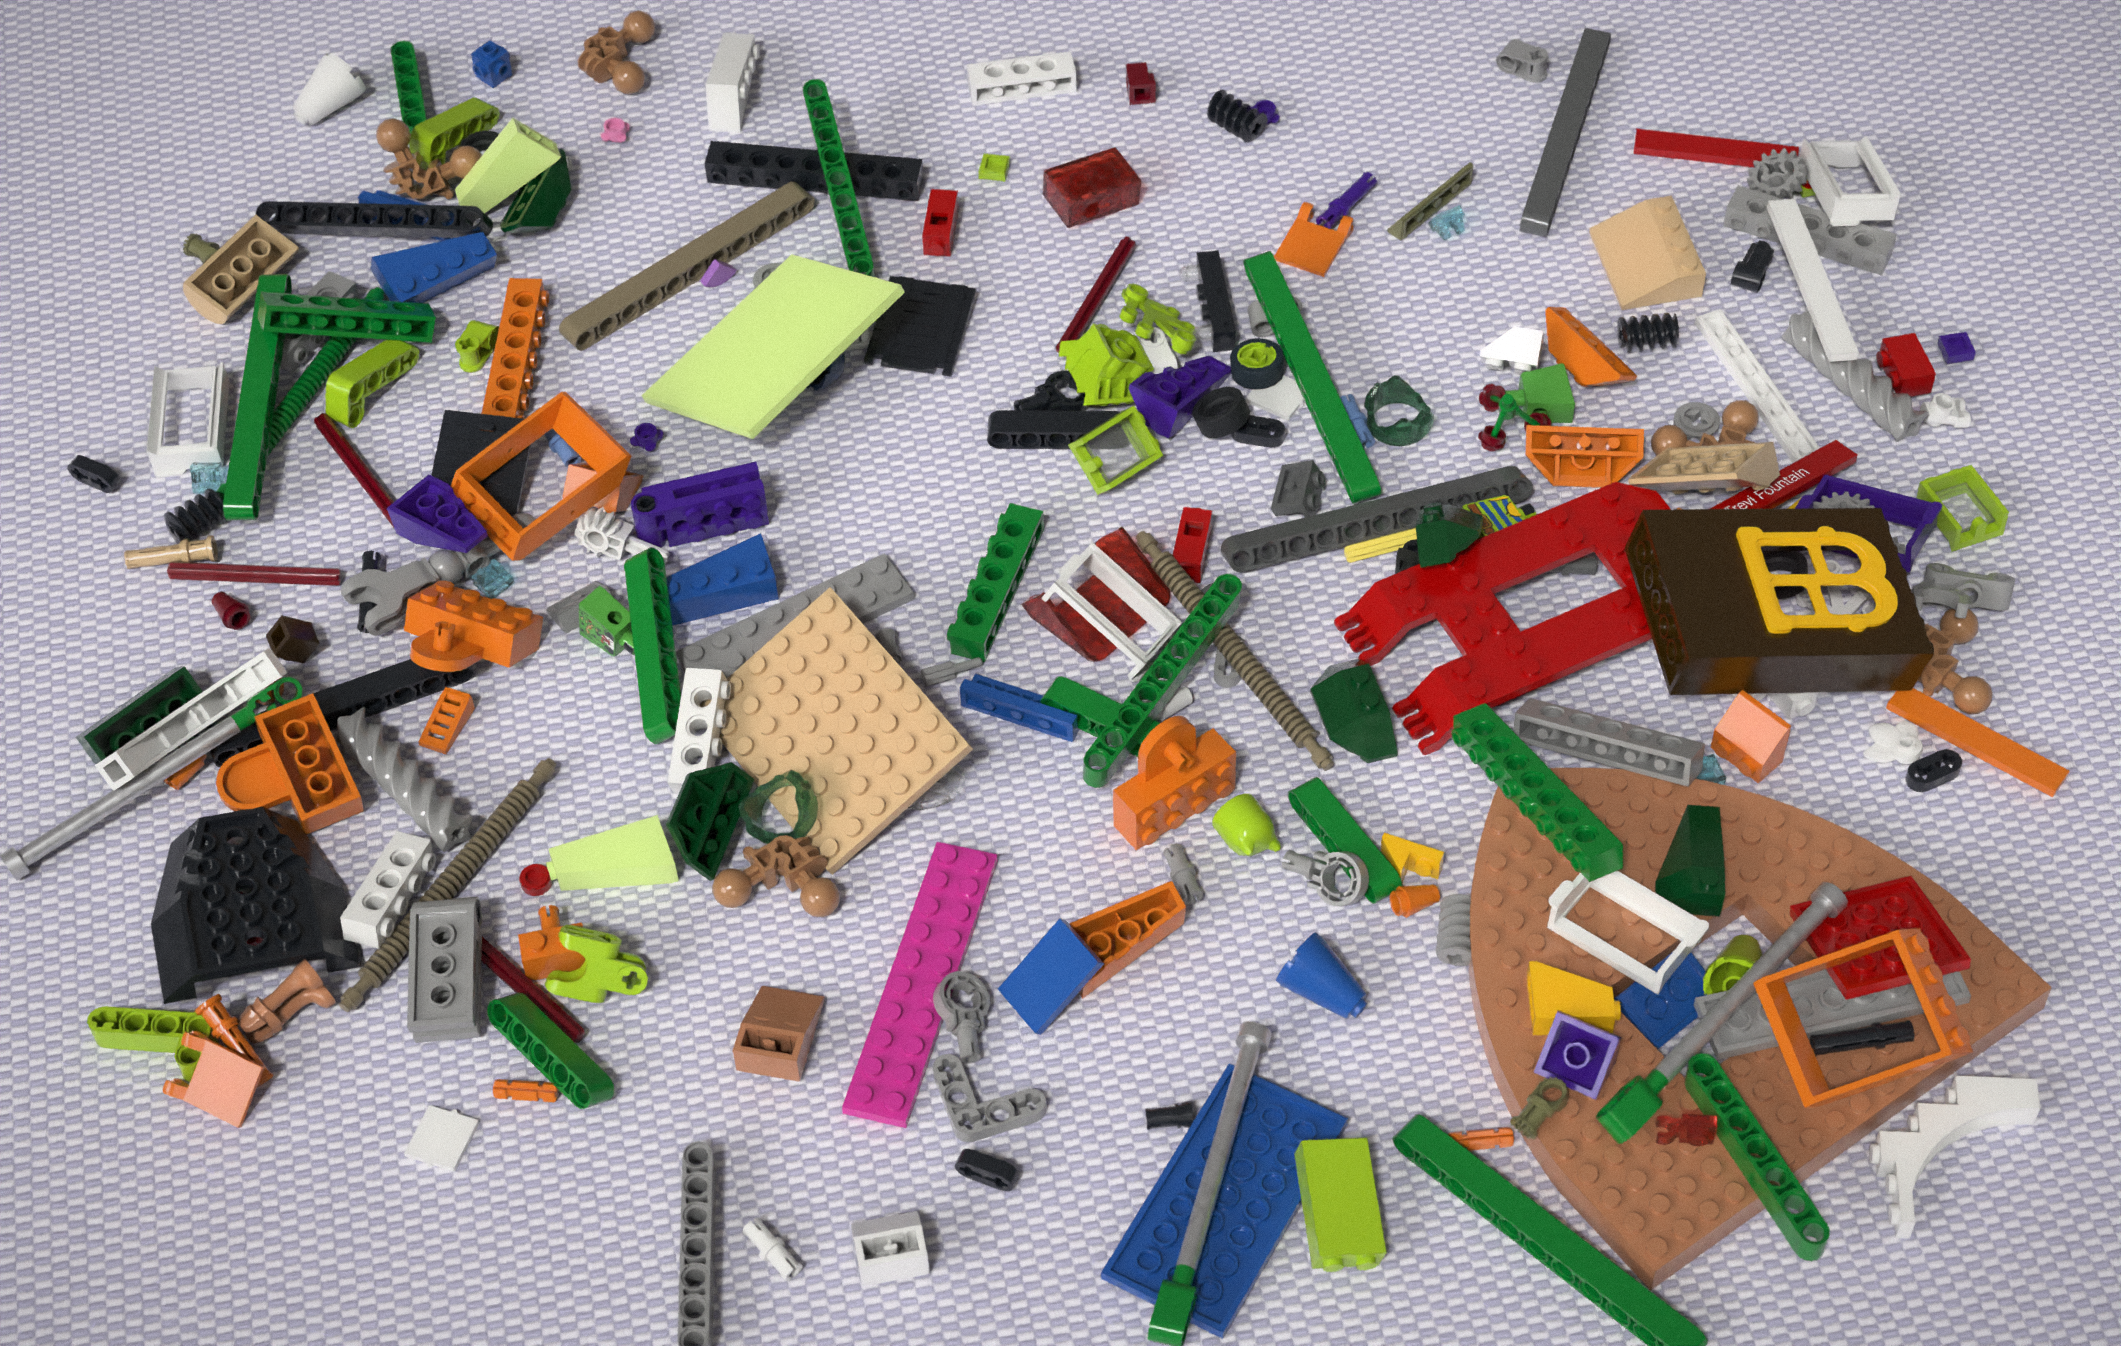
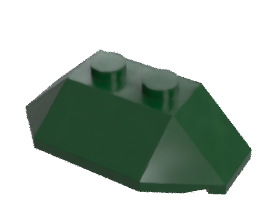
M562 148L558 149L561 158L556 163L520 188L500 223L501 230L504 233H534L543 229L548 230L554 226L557 221L556 217L566 205V199L572 190L566 154Z
M1440 502L1425 505L1424 509L1420 510L1415 525L1420 567L1448 563L1455 559L1456 553L1465 550L1480 537L1483 516L1450 504L1442 506Z
M1360 659L1330 665L1310 688L1311 696L1329 740L1347 751L1360 756V759L1366 763L1397 757L1398 751L1390 712L1370 664Z
M732 762L688 773L666 822V826L686 864L709 881L715 878L755 780Z

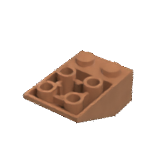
M761 986L741 1022L733 1047L736 1071L800 1082L825 997Z

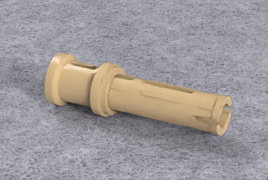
M211 535L203 540L190 541L189 539H183L180 541V544L126 550L124 559L127 569L162 565L170 562L193 563V561L208 559L211 562H215L218 560V549L215 537Z

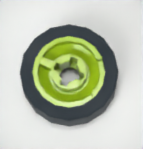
M1248 339L1234 347L1230 354L1232 378L1238 385L1244 388L1257 390L1271 387L1282 379L1285 372L1283 350L1277 343L1268 339Z

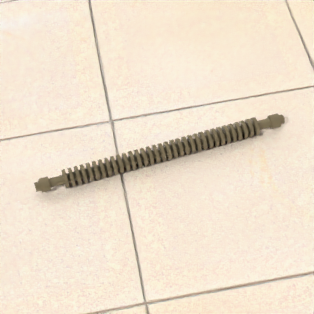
M1139 532L1136 535L1138 547L1143 553L1149 554L1153 559L1151 563L1152 569L1160 576L1165 585L1169 587V590L1173 592V595L1182 603L1187 612L1191 614L1203 598V592L1170 552L1165 551L1162 553L1157 546V540L1151 533ZM1226 623L1214 639L1213 644L1236 670L1242 680L1245 681L1251 691L1254 692L1259 701L1263 703L1268 712L1272 714L1277 723L1281 725V728L1286 731V734L1298 748L1306 747L1312 755L1311 760L1319 769L1323 768L1324 771L1331 769L1334 765L1332 761L1333 756L1326 747H1321L1315 740L1317 737L1316 730L1303 717V714L1294 706L1289 697L1285 695V692L1280 689V686L1271 678V675L1253 653L1248 650V647L1239 639V636L1230 625Z
M552 759L541 760L533 769L534 774L528 781L520 780L517 783V786L505 797L503 802L494 810L493 814L489 816L488 820L484 822L469 842L466 843L464 848L455 856L454 860L450 862L449 866L444 869V872L439 875V878L434 881V884L429 887L418 902L446 900L456 896L457 892L461 890L462 886L466 884L467 880L471 878L486 860V857L491 854L511 828L519 821L520 817L524 815L525 811L539 797L537 788L543 781L547 782L555 773L556 763ZM410 911L400 921L399 925L394 928L391 936L384 940L380 948L374 952L358 971L361 979L353 988L349 987L340 997L341 1002L339 1006L345 1012H350L351 1009L356 1010L364 1000L363 995L370 987L378 988L381 982L386 979V976L391 973L401 959L409 952Z

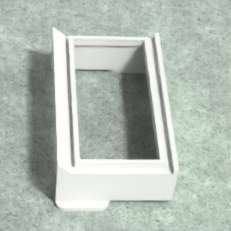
M1867 136L1860 141H1811V143H1808L1806 139H1803L1800 156H1802L1808 174L1805 176L1826 212L1831 225L1858 226L1860 221L1894 220L1901 193ZM1864 161L1882 192L1843 193L1828 165L1834 167H1859Z
M220 362V366L163 370L154 366L146 451L156 477L182 476L186 473V469L223 466L230 385L223 362ZM192 388L211 389L207 443L163 446L167 391Z
M1092 542L1081 555L1074 554L1059 570V579L1041 599L1046 603L1055 592L1136 664L1127 675L1131 682L1136 683L1151 667L1150 658L1182 622ZM1082 564L1161 634L1146 653L1066 582Z
M1619 871L1591 882L1579 873L1573 882L1563 881L1549 897L1548 901L1551 906L1547 925L1548 929L1659 995L1666 981L1697 943H1700L1701 938L1709 928L1707 921L1698 919ZM1590 887L1682 941L1657 973L1565 918Z

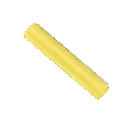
M1416 527L1347 545L1344 547L1346 560L1352 563L1397 551L1399 547L1403 548L1407 541L1417 539Z

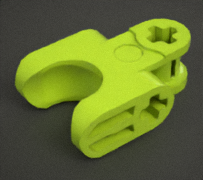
M565 925L560 929L558 937L563 947L579 952L585 958V961L580 968L570 972L552 971L547 976L545 987L550 993L591 1003H603L607 991L636 995L646 988L648 976L644 960L638 955L619 951L622 942L620 938L613 934L574 925ZM631 971L636 972L632 973L631 977H626L630 975Z

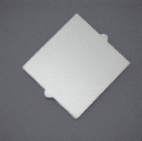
M1283 375L1282 379L1271 387L1257 390L1252 389L1245 398V401L1289 421L1298 408L1303 407L1304 399L1296 381Z
M429 1105L404 1155L405 1157L425 1162L428 1167L435 1165L455 1172L479 1125V1120L458 1114L455 1109L448 1111Z

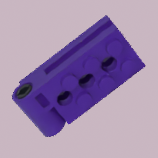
M756 461L642 487V492L635 495L631 500L637 538L660 548L666 544L667 540L669 547H674L721 535H729L738 531L755 529L769 524L762 479H760Z

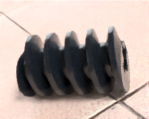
M1224 89L1217 91L1212 96L1207 108V117L1211 122L1216 123L1228 132H1232V134L1240 137L1244 142L1255 140L1264 130L1268 120L1266 114H1259L1258 109H1251L1248 103L1243 104L1241 99H1235L1234 95L1227 94Z
M1664 313L1661 319L1658 314H1653L1650 320L1648 316L1642 315L1639 322L1635 316H1631L1628 323L1624 317H1619L1617 336L1620 348L1622 345H1625L1627 351L1631 352L1633 344H1636L1638 350L1642 351L1644 343H1648L1650 350H1654L1655 342H1659L1661 349H1665L1667 341H1670L1672 347L1676 348L1679 338L1676 314L1674 313L1672 318L1669 313Z
M208 488L204 491L205 497L201 494L195 495V503L191 500L185 501V509L181 506H176L174 508L175 515L169 511L164 513L166 527L178 544H180V537L182 536L192 541V530L199 536L202 535L201 525L211 530V519H214L219 524L223 523L221 514L224 513V499L219 493Z

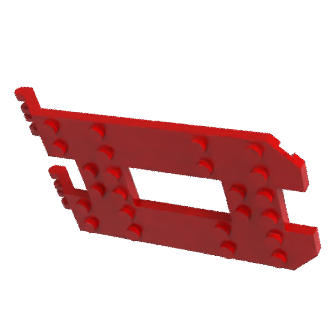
M1613 482L1477 539L1465 550L1456 553V558L1451 562L1422 568L1418 564L1375 582L1349 612L1339 615L1334 620V625L1339 631H1346L1359 622L1360 625L1358 627L1350 629L1345 633L1344 639L1350 644L1349 647L1355 653L1367 649L1374 644L1373 648L1363 651L1358 659L1372 666L1379 663L1409 630L1434 619L1439 621L1462 654V657L1434 668L1407 698L1396 702L1392 707L1393 712L1398 718L1405 717L1416 709L1419 710L1417 714L1405 718L1402 725L1409 731L1408 734L1413 740L1420 739L1433 731L1434 734L1432 736L1422 739L1417 746L1423 755L1431 754L1440 750L1452 737L1454 715L1484 703L1493 708L1652 639L1626 555L1625 546L1642 510L1671 509L1655 490ZM1592 552H1595L1621 587L1619 590L1523 631L1519 630L1494 595Z

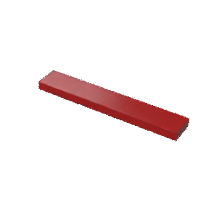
M1636 128L1633 154L1755 168L1753 161L1763 160L1761 156L1763 153L1770 156L1773 149L1779 154L1783 148H1786L1788 155L1790 152L1796 151L1798 156L1799 147Z

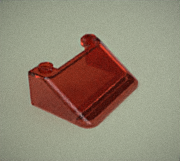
M1120 527L1102 536L1094 543L1164 607L1169 603L1171 596L1169 587L1165 585L1160 576L1152 569L1151 563L1124 527ZM1094 574L1075 589L1128 638L1147 622ZM1042 592L1029 597L1021 604L1034 621L1088 661H1101L1117 648L1065 600H1062L1056 606L1050 598L1045 603L1041 599L1045 594Z

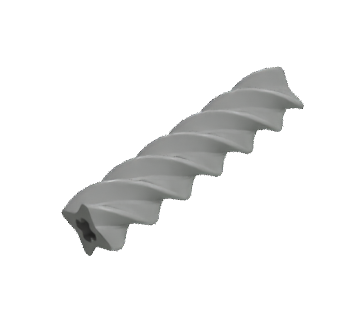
M1807 310L1800 315L1792 314L1790 316L1789 326L1782 335V339L1794 346L1801 356L1816 366L1820 373L1834 381L1838 389L1845 395L1853 398L1859 408L1872 415L1877 424L1892 433L1897 442L1907 436H1916L1919 433L1920 424L1927 416L1928 411L1913 410L1912 399L1909 394L1893 393L1891 379L1888 376H1875L1873 374L1872 362L1869 359L1829 362L1809 311Z
M362 707L351 716H341L337 719L338 736L336 741L343 745L346 752L353 759L360 762L365 772L377 780L381 788L396 800L399 807L406 814L413 817L418 827L430 835L443 852L456 843L466 842L471 839L468 828L473 817L468 814L460 815L455 813V799L453 796L437 795L436 779L419 776L418 760L401 758V743L399 741L384 740L383 725L381 723L371 724L366 722L365 707Z

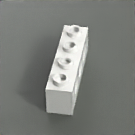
M1071 51L967 64L968 86L972 105L1077 92L1076 70Z
M686 668L667 781L674 794H679L688 773L715 767L716 757L721 755L722 740L719 738L720 729L726 725L724 704L725 699L728 700L731 694V683L727 681L722 670ZM704 700H712L708 706L699 707ZM707 728L704 734L695 736L697 730ZM695 757H703L698 764H690Z
M399 831L395 832L340 917L344 940L380 948L385 938L391 936L397 919L400 915L405 914L409 900L414 893H418L426 873L432 871L435 865L436 856L432 851L431 839Z

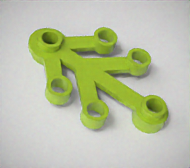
M1128 284L1127 288L1123 289L1121 293L1126 306L1122 307L1119 318L1126 323L1132 324L1138 315L1136 308H1140L1144 312L1142 321L1137 324L1135 329L1136 335L1144 339H1150L1154 330L1152 326L1154 322L1172 339V349L1175 352L1187 354L1188 351H1191L1196 341V337L1193 335L1196 327L1189 322L1178 320L1180 312L1177 309L1149 299L1147 297L1149 292L1144 287L1137 284Z

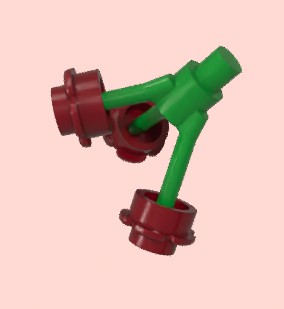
M1487 384L1483 387V392L1479 394V403L1484 406L1485 410L1494 412L1499 409V416L1495 426L1488 425L1484 428L1483 432L1481 431L1478 434L1482 447L1488 451L1504 448L1506 433L1501 429V426L1505 420H1510L1515 416H1520L1525 420V431L1526 425L1552 426V421L1548 419L1547 414L1535 412L1528 415L1517 406L1513 396L1505 394V389L1500 385Z

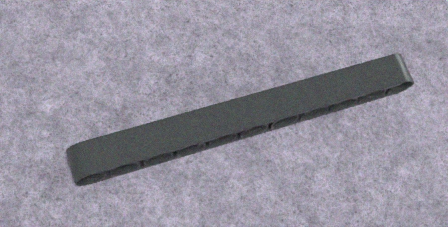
M1585 28L1522 214L1520 232L1543 237L1548 236L1608 52L1611 39L1610 32Z
M1507 466L1233 535L1223 541L1221 553L1234 571L1245 572L1415 528L1420 510L1424 509L1425 505L1434 502H1440L1442 506L1450 504L1462 508L1463 505L1502 495L1509 496L1513 503L1520 502L1530 496L1533 485L1518 467ZM1297 537L1295 541L1290 542L1293 538ZM1269 544L1267 548L1262 550L1265 545ZM1241 551L1239 555L1234 557L1237 552Z

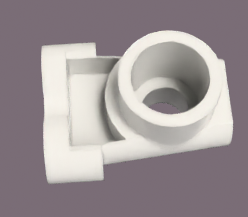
M1937 393L1931 402H1923L1920 407V411H1928L1927 416L1923 420L1924 423L1933 427L1946 424L1952 425L1954 428H1968L1971 422L1970 414L1965 409L1964 398Z

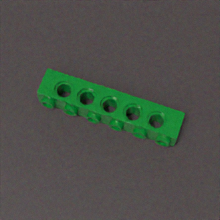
M261 292L257 318L263 332L432 343L436 316L430 305L425 303Z
M1010 503L1006 513L1000 514L997 532L995 535H991L988 541V552L985 557L982 556L979 560L978 574L975 579L972 578L969 582L968 596L958 606L955 624L951 623L948 628L947 640L950 641L951 654L969 659L979 657L982 662L986 661L1044 531L1043 511Z

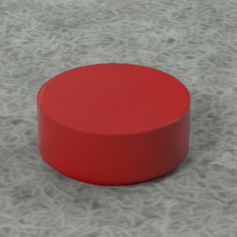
M542 864L529 865L520 873L519 881L521 888L530 896L543 895L552 886L549 871Z

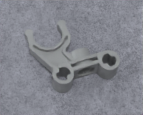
M1930 563L1926 566L1924 581L1913 586L1911 592L1915 594L1918 611H1921L1923 603H1939L1955 609V617L1966 618L1968 609L1974 607L1999 611L2008 610L2015 579L2003 573L1982 575L1957 571L1945 564ZM1973 588L1976 590V593L1968 596L1962 590Z

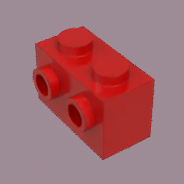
M1910 333L1883 338L1880 351L1876 355L1877 363L1891 379L1892 389H1894L1895 393H1906L1911 397L1931 393L1936 372L1916 334Z

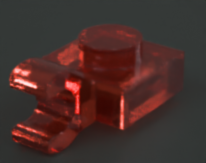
M1682 1114L1681 1119L1664 1115L1658 1116L1655 1127L1666 1128L1669 1132H1657L1656 1143L1668 1145L1678 1138L1679 1143H1689L1692 1146L1713 1145L1717 1131V1116Z

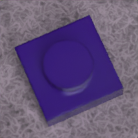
M1967 332L1939 336L1937 344L1946 364L1974 360L1976 351Z

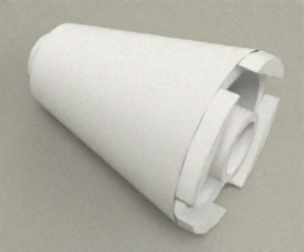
M326 53L294 103V117L303 125L306 123L310 125L317 123L362 95L366 90L362 79L359 76L354 78L350 73L352 68L340 57L333 53L329 55Z

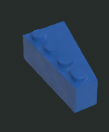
M480 232L374 256L371 259L370 270L390 301L424 303L495 267L497 253L485 234Z

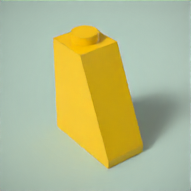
M1529 961L1526 981L1532 1035H1548L1558 1010L1613 1034L1615 1021L1620 1020L1621 1008L1619 1000H1614L1612 987L1537 961Z

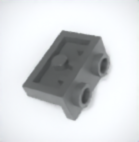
M1313 460L1281 466L1271 505V510L1275 516L1302 512L1304 517L1316 515L1320 507L1322 489L1325 487V476Z

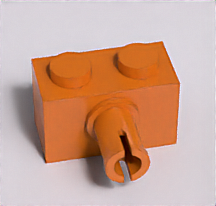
M549 905L550 917L547 915L546 906L538 910L541 930L518 934L525 975L531 981L545 979L555 970L568 972L576 970L585 961V958L579 952L568 950L561 944L558 935L563 926H560L559 909L555 905ZM582 922L570 924L578 927H583Z

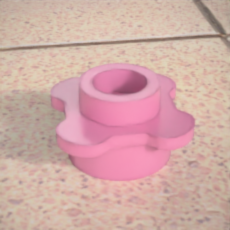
M610 118L605 121L603 125L604 132L601 133L603 141L610 140L621 143L627 139L626 132L630 130L628 123L620 118Z

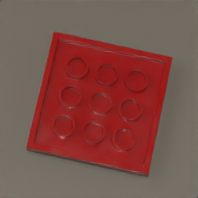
M1912 876L1843 892L1848 901L1847 906L1837 917H1826L1806 938V941L1819 958L1896 930L1920 928L1922 934L1925 935L1929 942V951L1935 964L1940 968L1942 975L1970 969L1971 965L1970 956ZM1811 900L1790 905V916L1794 922L1812 904ZM1895 945L1826 969L1846 1000L1911 984V980Z

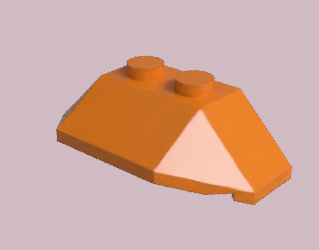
M1547 307L1545 315L1548 350L1556 358L1557 364L1564 363L1565 369H1568L1574 375V380L1578 384L1588 387L1635 381L1637 375L1584 324L1577 320L1565 307Z
M1526 425L1525 455L1552 486L1601 488L1613 482H1618L1643 459L1644 429Z

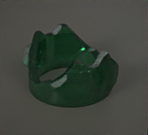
M1399 375L1392 376L1383 383H1375L1366 395L1364 407L1367 410V426L1372 436L1378 441L1391 446H1408L1420 441L1432 428L1434 415L1430 411V407L1426 405L1421 395L1415 392ZM1394 403L1406 404L1419 411L1415 419L1401 418L1395 424L1387 427L1383 425L1378 426L1374 414L1380 408Z
M788 770L781 775H776L766 784L758 786L754 792L743 798L738 807L740 818L744 820L748 834L766 845L774 838L782 835L791 836L794 839L805 837L812 829L818 813L817 796L811 789L812 785L808 779L793 770ZM786 786H794L796 788L795 801L799 810L798 822L795 824L794 830L790 833L780 834L767 832L762 824V810L765 802L776 790Z

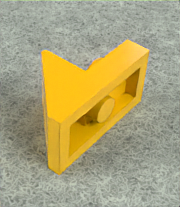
M1387 833L1383 834L1381 853L1397 871L1402 883L1408 870L1423 877L1439 878L1443 867V851Z

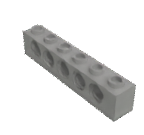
M1738 185L1727 205L1723 226L1781 244L1767 210L1768 201L1784 199ZM1798 204L1819 256L1883 275L1893 253L1897 234L1859 223L1858 226H1833L1829 223L1830 220L1826 212Z
M1529 698L1515 712L1514 733L1526 744L1687 787L1702 772L1705 743L1532 698Z

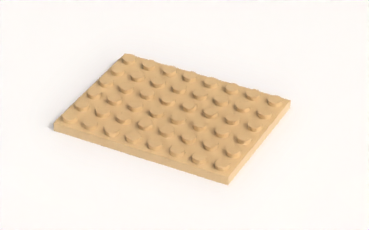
M831 587L727 678V681L731 683V694L728 700L725 699L726 725L720 729L719 738H721L723 745L746 773L755 779L756 785L798 836L809 838L811 845L819 850V856L826 858L827 866L825 868L832 875L973 750ZM704 700L699 707L708 706L712 700Z

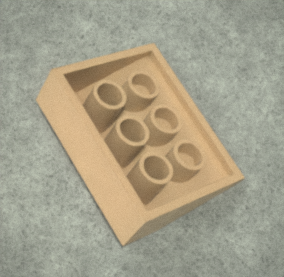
M1672 196L1644 200L1589 228V234L1621 310L1702 297L1706 272Z
M1774 442L1666 448L1632 475L1628 481L1629 485L1657 491H1672L1673 494H1681L1694 489H1699L1701 493L1710 492L1716 488L1736 491L1743 487H1752L1754 490L1768 488L1780 476Z

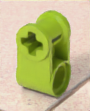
M471 320L468 323L465 331L455 342L456 351L460 354L459 365L463 371L476 372L484 366L495 350L499 326Z

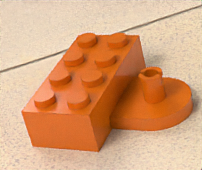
M442 580L408 598L404 631L419 636L411 643L410 658L421 667L435 671L454 672L464 670L479 660L485 659L510 668L539 650L543 617L533 614L530 609L516 608L507 605L504 600L490 599L481 596L478 591L464 590L455 587L452 582Z
M313 693L254 716L263 744L227 759L220 767L216 778L220 799L233 811L258 807L269 809L290 800L306 835L364 811L361 795Z
M1174 716L1161 722L1146 736L1139 748L1138 775L1113 789L1114 827L1135 850L1140 849L1144 845L1154 843L1163 833L1170 829L1178 828L1190 816L1203 812L1219 798H1225L1235 789L1236 751L1214 728L1196 738L1195 727L1184 716Z

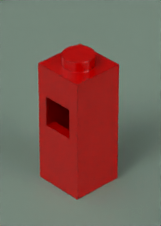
M930 190L922 234L924 255L951 257L959 213L958 190Z
M1183 507L1172 556L1194 583H1201L1212 532V510Z

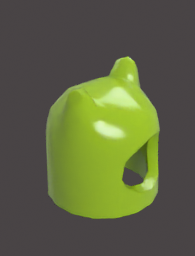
M1244 793L1228 800L1220 807L1212 820L1214 829L1228 847L1238 855L1251 857L1267 849L1276 852L1281 848L1280 842L1275 835L1272 819L1252 794Z

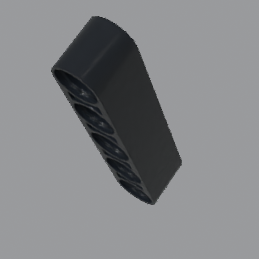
M994 411L988 417L987 442L991 447L997 449H1070L1068 444L1111 419L1120 411ZM1116 423L1086 442L1089 449L1116 450L1125 447L1128 443V438L1119 423Z

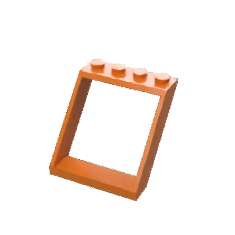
M560 392L458 468L450 487L457 498L463 501L469 513H472L484 527L488 537L512 561L522 560L618 488L622 483L632 455L567 392ZM553 429L597 474L523 529L479 483L549 430Z
M1920 928L1896 930L1765 976L1753 982L1805 1108L1823 1106L1973 1052L1969 1043V1034L1958 1018L1956 1004L1952 997L1948 995L1942 981V972L1935 964L1929 951V942L1925 935L1922 934ZM1895 945L1941 1051L1829 1090L1785 983Z

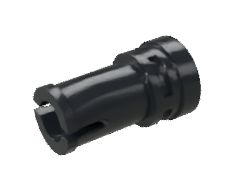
M1185 1101L1181 1105L1175 1103V1106L1145 1108L1147 1130L1177 1126V1128H1181V1126L1190 1128L1194 1121L1191 1101Z

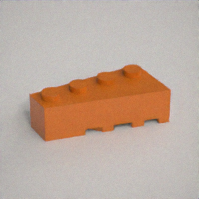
M1172 881L1069 923L1104 963L1079 991L1082 999L1184 924L1186 906Z

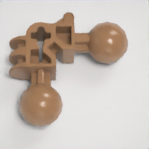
M639 10L630 12L624 19L623 29L618 32L611 26L599 28L597 34L589 37L584 42V51L578 59L580 70L586 72L597 83H603L612 78V83L621 93L630 95L639 92L645 82L643 69L635 62H623L622 59L628 56L625 44L630 41L639 44L645 43L654 35L655 22L651 15Z
M396 118L386 119L380 123L376 130L378 144L383 150L394 153L397 159L383 169L384 172H392L393 174L389 179V183L399 185V188L395 191L396 195L406 192L414 199H421L426 195L433 196V194L451 199L454 191L448 180L455 176L464 179L482 156L477 148L469 145L460 146L453 151L449 162L441 164L438 158L431 161L428 169L425 170L420 168L423 159L419 151L411 153L408 147L411 134L409 127L403 121ZM414 180H416L418 183L423 182V187H421L420 184L414 185Z
M1747 400L1730 402L1722 412L1723 427L1718 442L1713 435L1703 433L1700 443L1687 440V435L1678 426L1664 425L1659 427L1651 437L1652 451L1657 456L1666 448L1755 443L1745 440V438L1758 425V410Z
M1951 608L1940 619L1941 631L1925 623L1927 636L1934 647V655L1918 681L1923 684V693L1926 696H1932L1934 692L1938 694L1946 687L1953 692L1954 703L1962 712L1980 714L1987 710L1992 702L1991 686L1983 678L1977 676L1963 678L1955 673L1959 661L1951 656L1954 644H1966L1974 639L1978 633V619L1970 609L1967 611L1966 618L1955 617L1956 610Z
M782 835L774 838L760 849H753L750 846L745 847L743 855L751 866L743 871L734 868L723 870L714 878L712 893L716 901L728 908H736L745 904L750 898L752 886L759 882H762L768 890L776 886L780 875L785 877L786 886L791 892L799 888L802 890L800 903L805 912L813 917H825L832 914L837 909L840 901V892L835 883L828 878L818 877L825 870L827 860L825 857L819 856V850L811 845V841L807 837L794 839L791 836Z

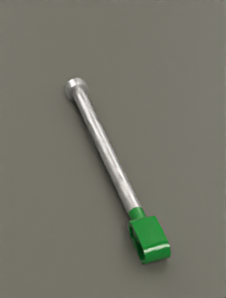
M292 677L278 679L250 697L246 706L18 851L12 846L0 854L1 859L18 881L31 872L28 866L255 723L254 716L261 714L253 712V709L256 708L255 701L266 702L271 699L267 692L272 690L274 699L281 706L301 698L303 690L300 682ZM284 682H290L295 686L296 693L292 699L285 700L279 695V687ZM272 703L265 708L266 712L276 708V704Z
M1823 882L1811 894L1812 904L1646 1078L1643 1079L1640 1075L1632 1078L1597 1113L1595 1118L1617 1144H1622L1630 1139L1661 1107L1663 1101L1658 1097V1094L1688 1064L1691 1057L1696 1055L1756 992L1753 982L1773 974L1826 917H1837L1847 906V898L1837 886L1829 882Z
M1244 1022L1239 1026L1235 1043L1240 1050L1172 1280L1163 1279L1149 1324L1147 1340L1169 1346L1184 1345L1198 1293V1287L1192 1286L1257 1059L1259 1054L1267 1051L1271 1038L1270 1030L1260 1023Z

